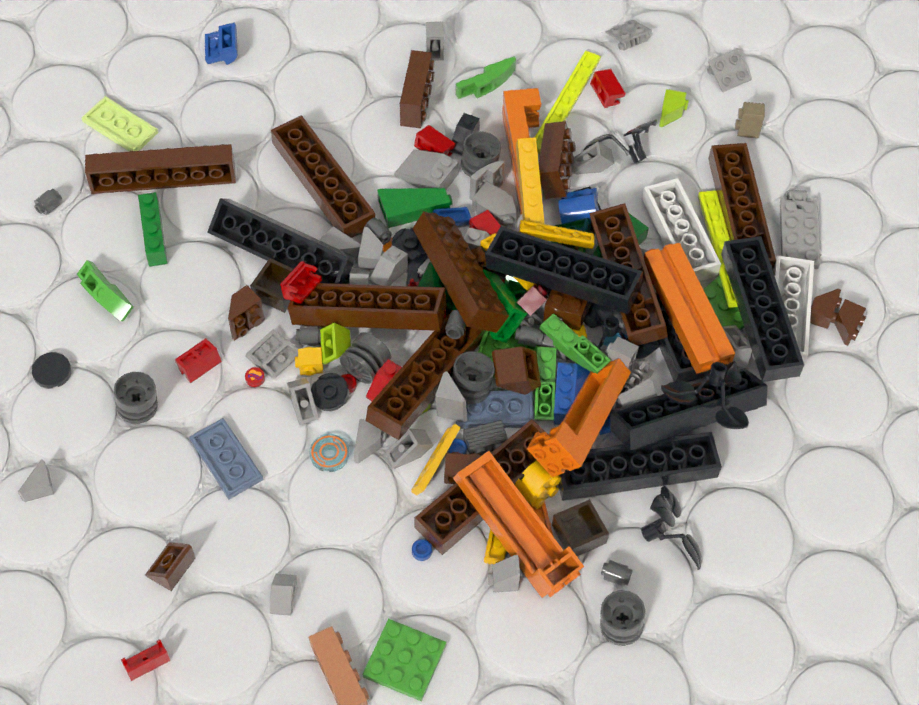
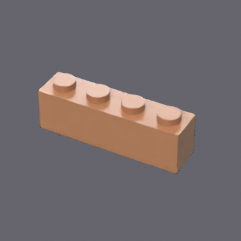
M331 626L308 636L310 646L337 705H367L369 695L365 687L361 688L358 683L361 679L357 669H352L350 666L352 660L348 650L343 651L341 646L343 640L340 633H335Z

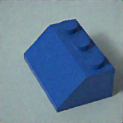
M558 362L554 425H560L563 422L590 373L589 370L579 364Z

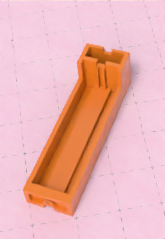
M538 88L503 91L504 105H502V117L520 215L522 214L516 142L517 139L530 138L528 128L539 127V112L537 110H540L541 100Z
M680 243L668 244L663 247V250L658 248L645 252L644 261L652 285L669 316L696 374L710 370L711 365L715 362L725 365L733 362L735 352Z
M619 358L611 361L598 374L590 371L560 426L551 429L549 435L546 432L535 433L527 450L551 476L555 477L563 474L566 469L571 471L582 466L631 373Z
M490 451L454 476L455 482L509 555H518L519 568L541 598L547 594L549 597L553 596L564 588L565 585L581 575L579 570L584 565L570 547H567L565 550L561 548Z

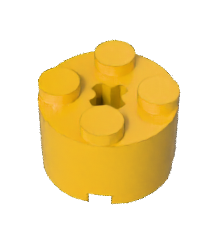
M535 461L523 472L524 478L522 480L518 478L515 486L526 501L536 509H539L549 496L552 498L559 491L557 485L561 478L559 475L551 476L538 461Z

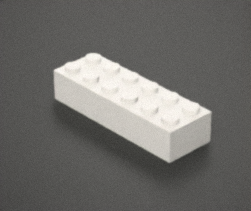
M676 178L644 187L642 201L664 246L680 243L699 281L717 277L721 263L679 179Z
M777 255L773 273L805 364L809 345L814 261Z

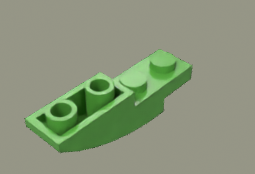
M516 57L506 58L500 62L489 64L484 67L483 74L457 82L455 95L458 99L472 94L479 98L494 91L514 73Z
M86 260L77 273V276L82 280L80 284L107 311L120 321H124L134 306L116 285L111 284L92 261Z
M552 314L540 325V330L553 340V346L585 369L598 374L611 362L583 335L579 337L555 314Z
M537 347L541 386L535 389L534 420L554 421L556 348Z

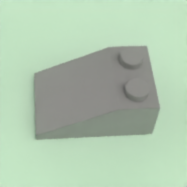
M414 149L395 171L394 175L418 188H445L447 190L458 176L459 161L442 153Z

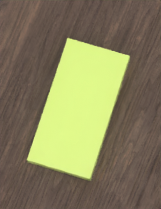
M106 96L82 117V122L127 151H140L158 134L157 128Z

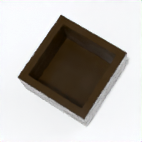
M269 258L250 285V288L261 299L262 303L285 313L290 300L284 299L280 284L294 269Z
M590 499L553 515L552 527L564 549L570 547L576 556L607 544L609 532Z

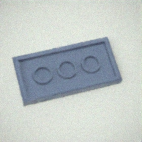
M510 390L490 391L484 401L477 404L466 403L467 421H456V425L461 427L460 429H467L502 420L504 428H522L531 419L534 421L533 391L527 395Z
M224 418L189 436L190 442L228 499L264 480Z

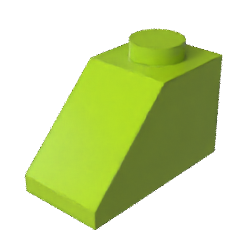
M666 89L659 127H664L682 117L683 110H687L689 101L685 100L686 92Z
M336 323L320 329L322 364H327L339 358L348 347H351L349 329Z

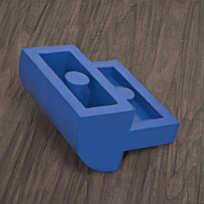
M235 22L218 26V31L205 34V61L207 64L224 61L228 65L236 60L237 26Z
M597 188L567 192V197H562L559 200V213L562 224L584 218L590 219L589 213L599 211Z

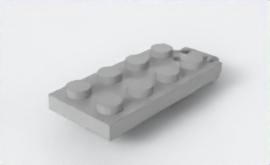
M788 190L787 200H785V197L780 198L781 256L814 261V269H819L817 199L807 201V191Z

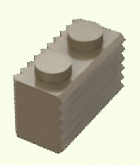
M745 101L743 107L738 109V119L735 121V130H738L737 136L759 138L765 117L764 103H747Z

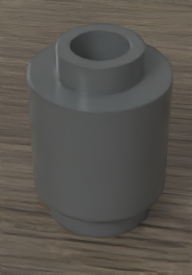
M52 188L34 201V208L38 213L47 215L60 204L62 197Z
M372 218L367 222L365 227H368L382 244H387L390 241L392 232L381 220Z
M458 310L450 313L445 327L447 336L452 339H459L466 329V324Z
M300 325V329H296V341H300V344L318 345V343H321L320 329L322 328Z
M521 325V329L517 328L515 339L518 340V344L531 347L541 346L544 332L539 331V328Z
M609 560V563L604 562L601 574L604 575L603 580L621 586L623 584L628 586L633 570L629 569L627 565Z

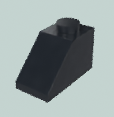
M463 113L453 134L452 141L455 143V147L450 150L451 152L462 156L466 137L471 133L479 132L480 118Z

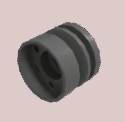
M474 132L466 137L461 159V168L466 175L471 177L481 168L499 161L501 144L498 138L488 132Z
M361 332L352 342V347H348L342 354L340 363L345 371L353 375L356 380L370 384L383 364L388 359H391V353L387 346L377 337Z
M465 352L456 358L451 378L467 404H477L488 397L495 372L494 364L489 357L479 352Z
M129 372L118 378L114 385V397L118 415L124 421L131 424H141L153 418L158 408L154 380L142 372Z
M619 590L612 592L605 597L601 605V632L607 641L615 645L626 646L636 642L641 637L644 629V603L638 595L631 591Z

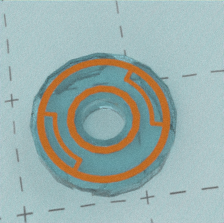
M334 434L322 435L310 447V460L318 470L335 472L341 469L348 461L349 447L340 436ZM327 450H333L335 452V454L331 457L324 455L325 451Z

